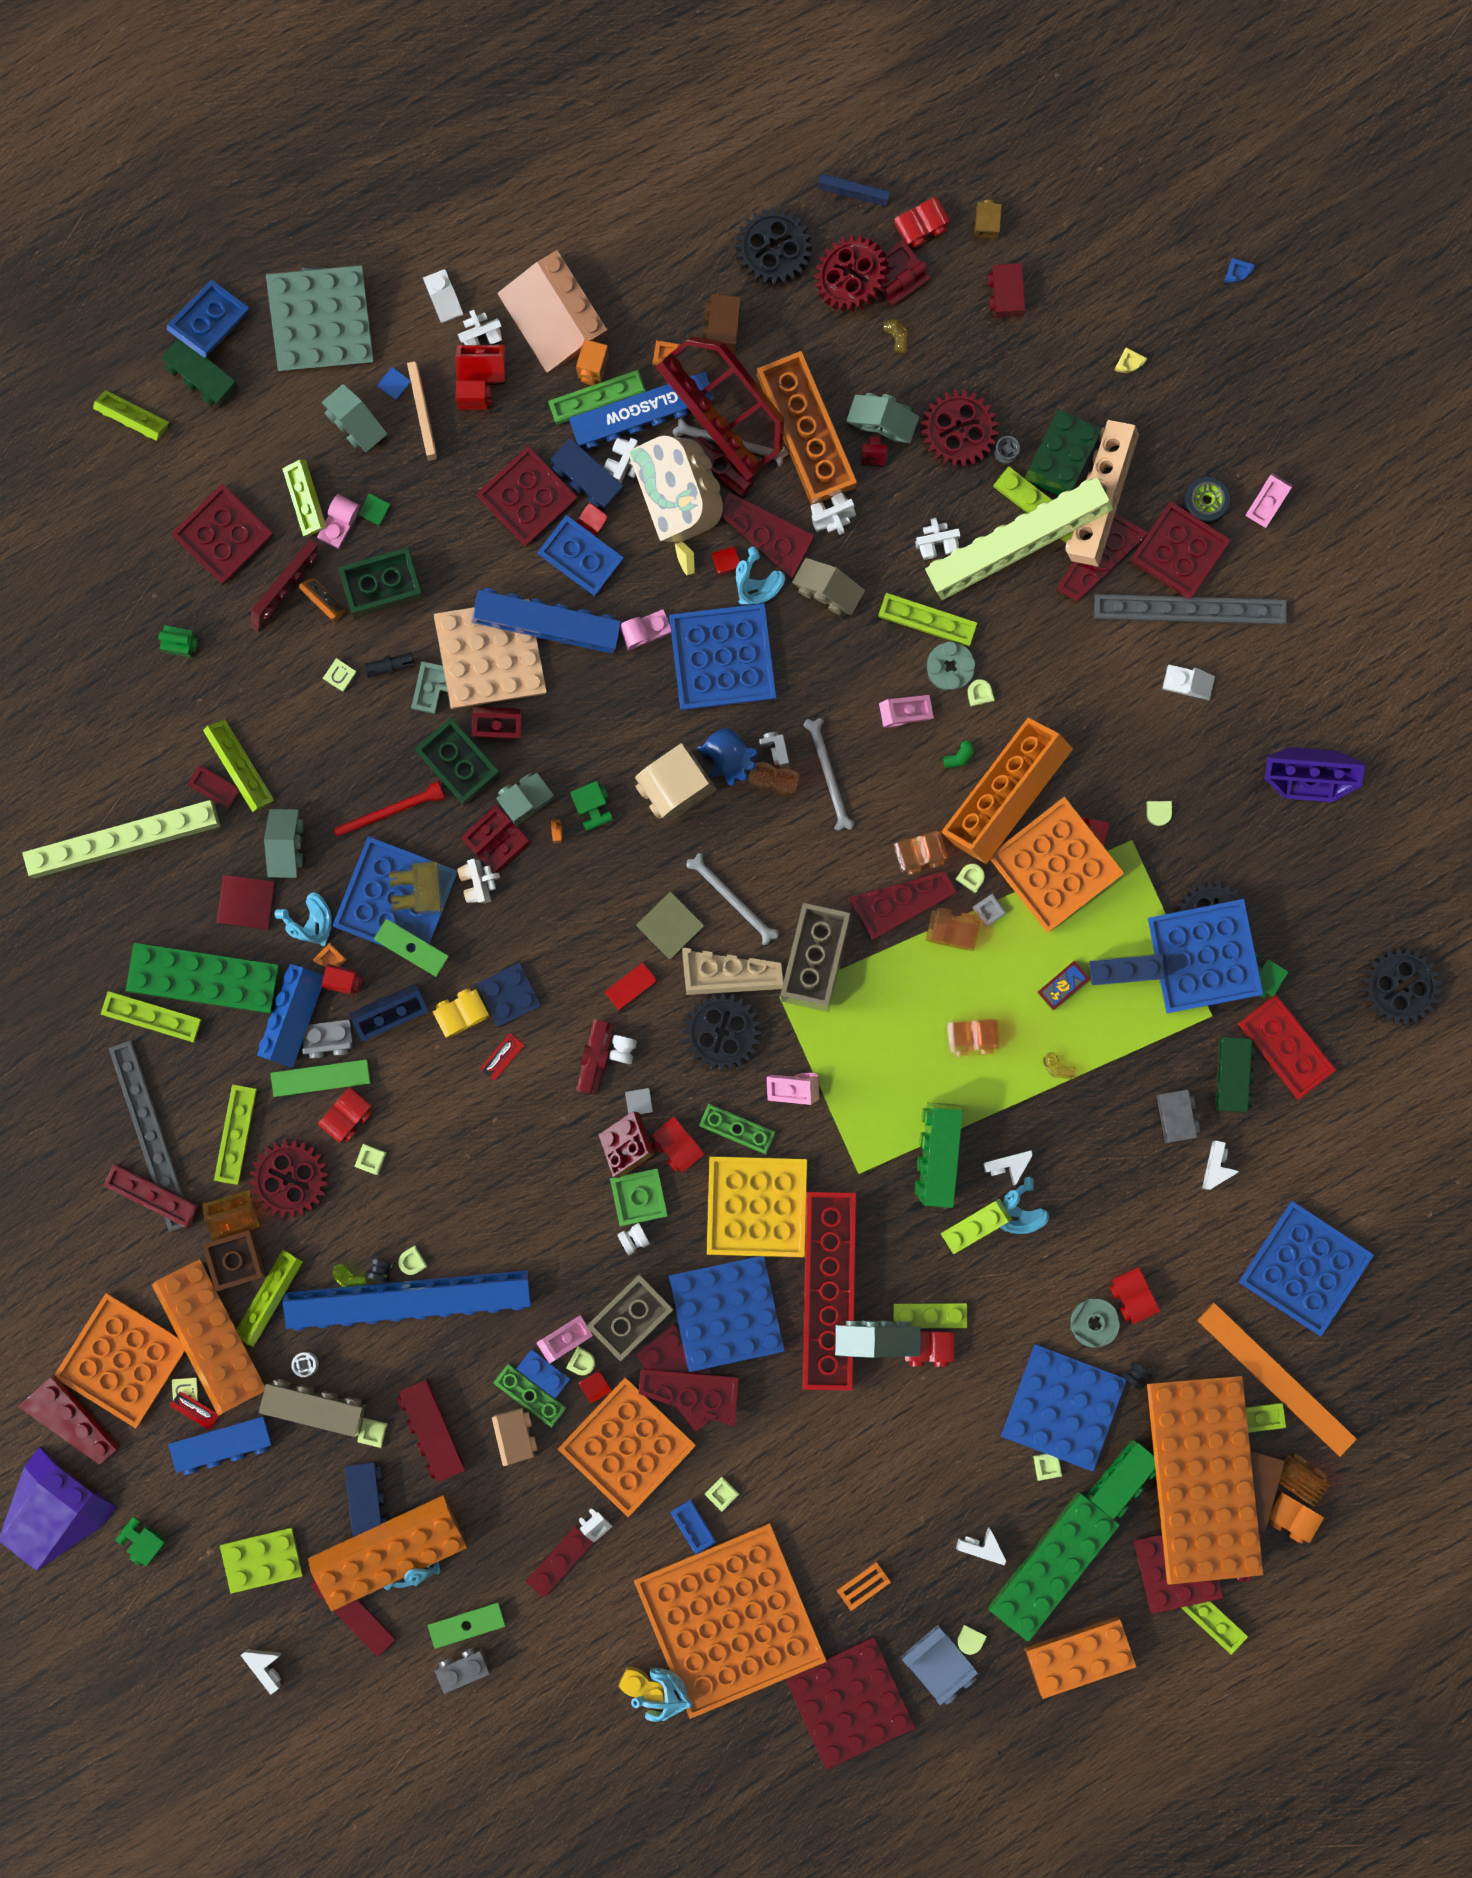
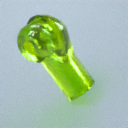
M337 1264L334 1266L332 1275L342 1287L366 1285L365 1275L353 1276L344 1265Z

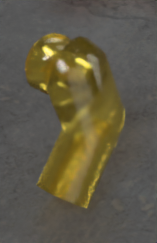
M896 319L885 321L883 325L884 331L891 333L895 337L894 352L906 353V329Z
M1054 1052L1046 1054L1043 1059L1044 1066L1052 1077L1075 1079L1076 1067L1063 1066L1058 1059V1055Z

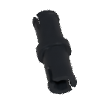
M412 652L394 657L388 655L385 656V659L364 663L367 677L371 678L386 673L392 675L395 673L394 671L415 667Z

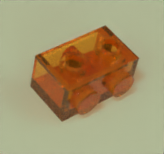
M250 1190L202 1204L204 1221L213 1240L260 1227L258 1209Z

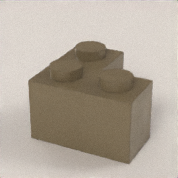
M805 558L792 581L799 588L798 592L809 599L813 596L816 600L829 604L828 609L838 615H841L842 612L852 615L865 592L862 587L838 568Z

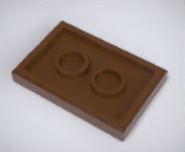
M1250 1451L1258 1529L1260 1532L1265 1533L1285 1461Z

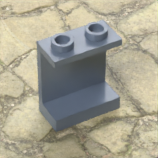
M939 1625L934 1627L901 1656L903 1662L910 1667L939 1705L944 1702L947 1705L957 1697L956 1692L962 1686L964 1688L969 1687L976 1680L975 1675L978 1674L976 1669Z

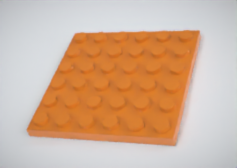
M770 1523L634 1579L670 1671L682 1679L686 1686L688 1697L692 1701V1707L686 1708L690 1719L827 1662Z

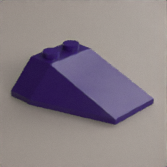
M41 1447L37 1449L24 1466L0 1534V1543L36 1571L102 1527L117 1508L115 1504L101 1493L92 1492L58 1465L59 1461Z

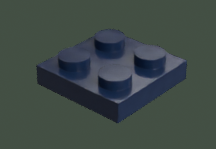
M520 963L476 984L498 1028L541 1007Z

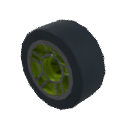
M1204 476L1190 484L1184 494L1183 505L1185 511L1192 514V516L1206 524H1210L1224 516L1230 506L1231 496L1228 487L1223 481L1216 477ZM1204 496L1208 499L1212 498L1210 504L1203 502Z

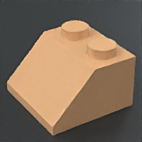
M524 1408L496 1414L492 1417L503 1466L535 1456L534 1451H538L535 1436L530 1437L528 1427H532L529 1412L525 1413Z

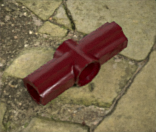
M703 437L696 438L694 441L701 445L712 463L711 471L714 478L724 483L740 498L746 496L755 484V481L751 478L746 480L726 454L719 452ZM719 463L727 465L723 471L716 470L715 466Z
M593 1020L588 1044L585 1045L582 1055V1068L576 1091L597 1095L602 1071L605 1070L609 1055L608 1047L614 1024Z

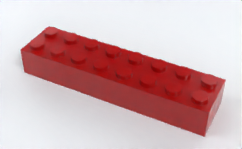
M806 1192L803 1390L852 1391L853 1356H836L835 1349L836 1326L846 1325V1321H854L856 1193Z

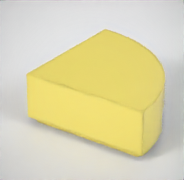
M1125 348L1115 371L1122 373L1136 371L1143 366L1147 358Z
M676 543V553L683 571L686 575L693 574L695 571L694 552L685 543Z

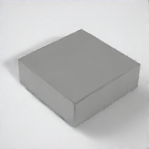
M993 893L972 907L985 927H988L1006 914Z
M649 1088L625 1092L628 1114L632 1111L639 1112L640 1114L653 1112Z

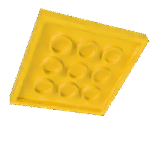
M709 1157L707 1255L804 1257L807 1159Z

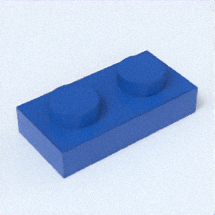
M532 1349L517 1367L518 1371L554 1398L558 1396L570 1380L568 1376L551 1363L549 1364L547 1360Z

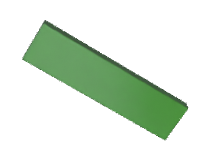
M639 370L549 400L548 403L555 423L558 425L569 421L571 417L644 393L646 390Z
M368 1060L271 1073L273 1097L371 1084Z

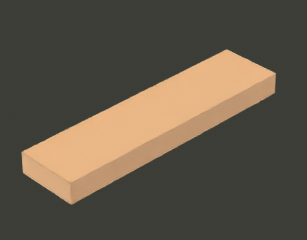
M410 362L407 365L428 461L435 460L438 457L419 367L416 362Z

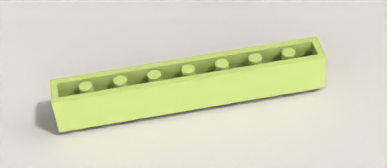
M1098 478L1088 479L1082 482L1078 488L1061 493L1057 499L1042 503L1029 514L1018 516L1014 522L997 527L993 533L985 537L976 538L972 544L965 548L954 550L950 556L933 561L925 570L941 600H944L1114 509Z
M209 800L22 853L28 876L35 879L221 827L215 803Z

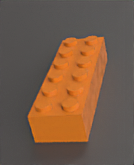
M802 351L757 368V378L763 392L784 417L783 440L811 506L831 499L839 493L855 489L857 481Z
M1027 718L941 833L957 848L987 864L1073 748L1059 733Z
M200 1259L152 1284L218 1416L264 1392L265 1386L217 1292H215V1288Z
M443 1495L308 1558L314 1580L330 1610L334 1611L404 1578L406 1572L411 1569L426 1568L466 1549L467 1546L460 1527Z

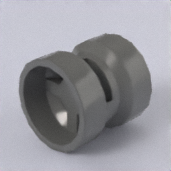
M1004 436L999 439L994 450L996 460L1002 464L1013 463L1020 451L1019 442L1012 436Z

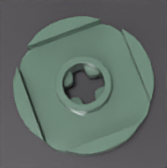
M949 641L940 644L932 650L928 657V677L939 689L947 691L961 689L970 682L974 674L975 661L973 656L965 646L959 643ZM946 661H954L957 670L955 672L952 670L946 672V665L944 663Z
M1087 1299L1079 1303L1073 1310L1070 1318V1329L1074 1337L1081 1344L1088 1347H1102L1111 1343L1117 1336L1120 1327L1119 1317L1115 1308L1102 1299ZM1098 1316L1101 1327H1095L1093 1330L1090 1329L1089 1319H1094Z

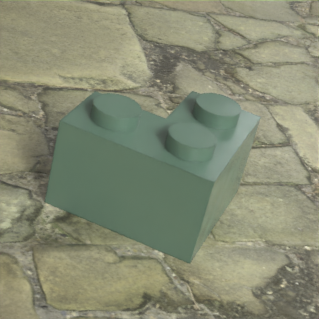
M344 384L321 402L327 409L324 414L342 432L347 431L349 436L346 438L355 449L359 446L364 452H367L387 435L365 404Z
M866 393L865 396L855 395L846 422L861 431L878 432L893 442L911 443L919 416L911 411V407L897 403V399L893 396L883 394L882 397H879L872 393Z
M529 773L519 781L521 783L519 786L508 784L498 792L500 796L496 799L516 827L555 799L538 773L534 775Z
M269 809L264 837L268 877L297 878L298 868L303 867V854L298 853V849H301V835L299 834L304 832V820L299 819V810Z

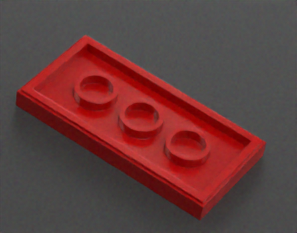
M1276 994L1237 1024L1248 1039H1252V1044L1255 1045L1256 1049L1297 1100H1300L1336 1071V1068Z

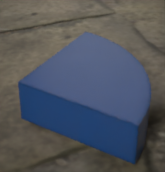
M1232 258L1224 282L1237 283L1243 281L1251 274L1255 265Z

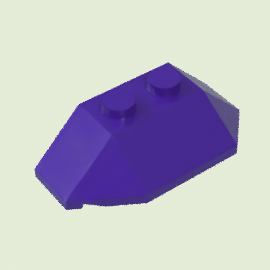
M1288 747L1268 755L1264 778L1284 799L1334 802L1354 789L1357 790L1362 787L1365 763L1335 750Z

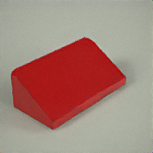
M641 963L607 989L605 994L620 1011L657 983V980L644 963Z

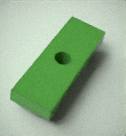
M388 919L384 921L374 938L378 943L435 977L438 976L449 958L448 955ZM410 944L416 946L415 951L412 953L407 950Z
M708 1104L699 1124L704 1129L763 1154L767 1153L775 1134L770 1129L711 1104ZM736 1124L742 1127V1131L739 1134L734 1133L732 1130Z
M509 1363L494 1381L496 1386L551 1428L567 1408ZM532 1391L534 1399L528 1400L525 1396L526 1392Z
M499 1602L430 1623L427 1626L434 1649L505 1627L506 1625ZM464 1621H469L471 1623L470 1629H465L463 1627Z

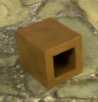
M994 200L978 202L974 237L998 239L1002 204H996Z

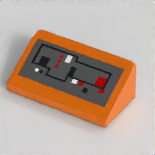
M311 578L299 585L300 590L333 622H337L347 612V609L315 578Z

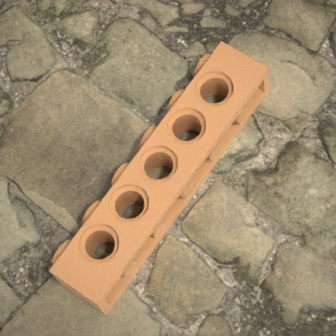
M1108 420L1106 427L1102 428L1100 432L1101 444L1099 450L1096 449L1094 452L1093 470L1088 473L1086 480L1098 478L1101 486L1106 490L1105 493L1114 510L1074 530L1072 538H1068L1066 543V552L1073 562L1099 567L1139 433L1135 425ZM1113 446H1120L1114 452L1109 451ZM1106 468H1113L1110 473L1103 474ZM1086 534H1093L1089 540H1082Z

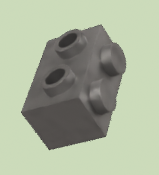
M1188 1090L1156 1095L1165 1143L1197 1138L1196 1133L1200 1132L1198 1119L1193 1118L1192 1109L1195 1108L1193 1094H1189Z
M473 1647L461 1652L462 1656L453 1660L452 1657L438 1662L439 1666L436 1667L435 1674L444 1694L490 1675L492 1670L483 1648L476 1650Z

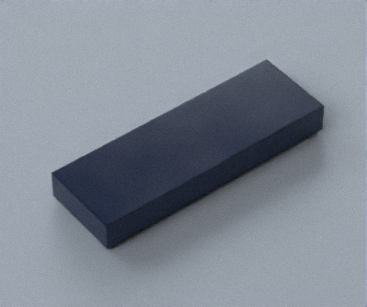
M821 174L818 182V189L887 207L890 192L887 190L826 174Z

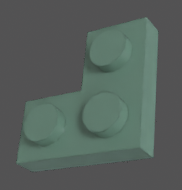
M421 662L411 709L436 714L440 692L448 693L444 669L441 665Z

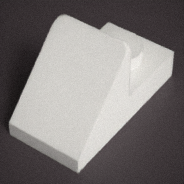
M445 269L423 278L441 324L463 315Z
M1168 665L1162 689L1210 700L1215 676L1198 668L1189 670Z
M1212 1142L1202 1189L1210 1190L1239 1172L1220 1167L1221 1163H1225L1228 1153L1224 1142Z
M1027 1151L982 1163L984 1172H991V1176L1005 1173V1167H1008L1012 1183L1016 1185L1032 1157V1152Z
M989 1527L982 1546L979 1545V1540L968 1536L965 1537V1540L958 1539L957 1550L1005 1565L1006 1560Z
M246 1650L241 1657L270 1694L274 1693L282 1686L279 1682L281 1678L273 1668L269 1669L267 1666L282 1653Z

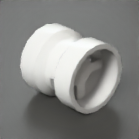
M614 1035L612 1042L615 1049L610 1051L608 1059L632 1064L633 1056L630 1053L636 1048L637 1040Z
M639 1223L632 1226L631 1230L627 1232L622 1231L617 1234L628 1256L635 1253L637 1248H644L650 1244Z
M302 1352L292 1360V1370L300 1377H308L314 1374L319 1366L317 1357L311 1352Z

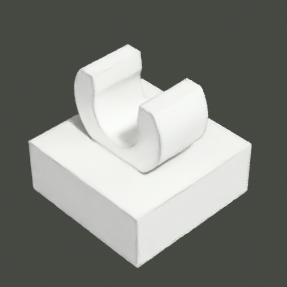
M590 1509L589 1512L592 1514V1518L586 1522L581 1517L579 1521L583 1526L580 1529L586 1537L595 1543L613 1526L599 1512L597 1513Z

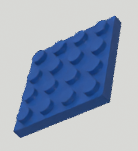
M765 603L669 615L681 711L776 700Z
M368 836L332 926L383 946L375 941L374 938L384 921L388 919L430 945L457 878L458 871ZM410 944L407 948L408 952H414L416 946Z
M1244 899L1148 918L1154 953H1166L1168 978L1160 979L1166 1013L1263 995Z
M1290 1201L1238 1283L1321 1337L1374 1255L1295 1202Z
M764 1256L668 1276L688 1372L785 1352Z
M1034 1344L1001 1437L1093 1472L1126 1380Z

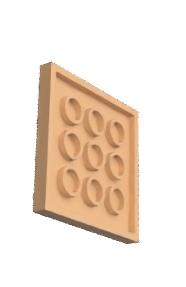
M474 608L434 614L451 709L547 693L536 637L471 623Z

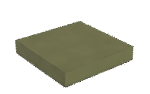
M671 892L636 925L669 960L704 927Z

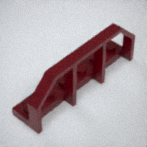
M691 336L670 352L655 367L746 480L751 478L761 466L782 451L784 417L724 342ZM688 345L715 350L720 353L731 368L700 390L696 381L688 376L679 360L674 358V356ZM735 372L758 402L728 424L727 420L717 412L711 400L705 394ZM762 406L775 422L774 450L758 461L757 457L750 453L743 444L741 437L735 434L732 428Z

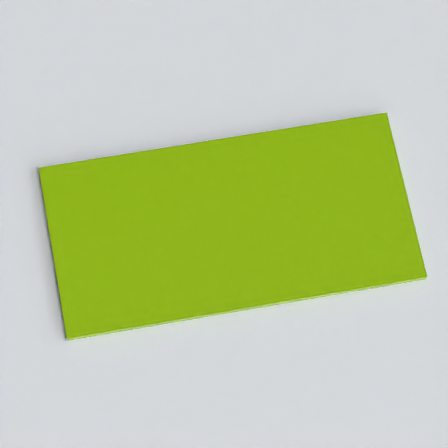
M1132 840L1108 850L1124 871V874L1048 933L1016 892L998 899L1006 914L988 927L984 926L973 910L840 969L829 1012L782 1002L812 1072L818 1074L819 1087L858 1174L920 1147V1133L925 1131V1123L922 1122V1110L927 1108V1102L956 1104L963 1110L961 1128L1212 1017L1208 1006L1166 1013L1160 979L1092 985L1089 963L1091 960L1155 954L1148 918L1165 915L1166 913ZM1075 961L1090 979L1052 1011L1037 992Z

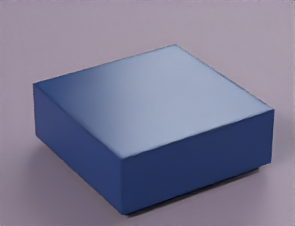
M391 367L377 386L395 401H398L411 384V381Z

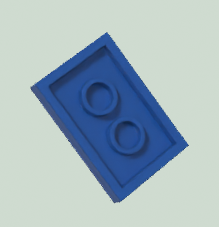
M210 280L167 324L166 330L205 358L248 314L249 307L217 283Z
M567 515L537 552L540 557L594 597H596L624 560V557Z

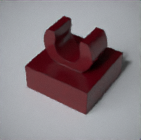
M871 436L870 444L863 443L861 465L885 466L887 445H880V437Z

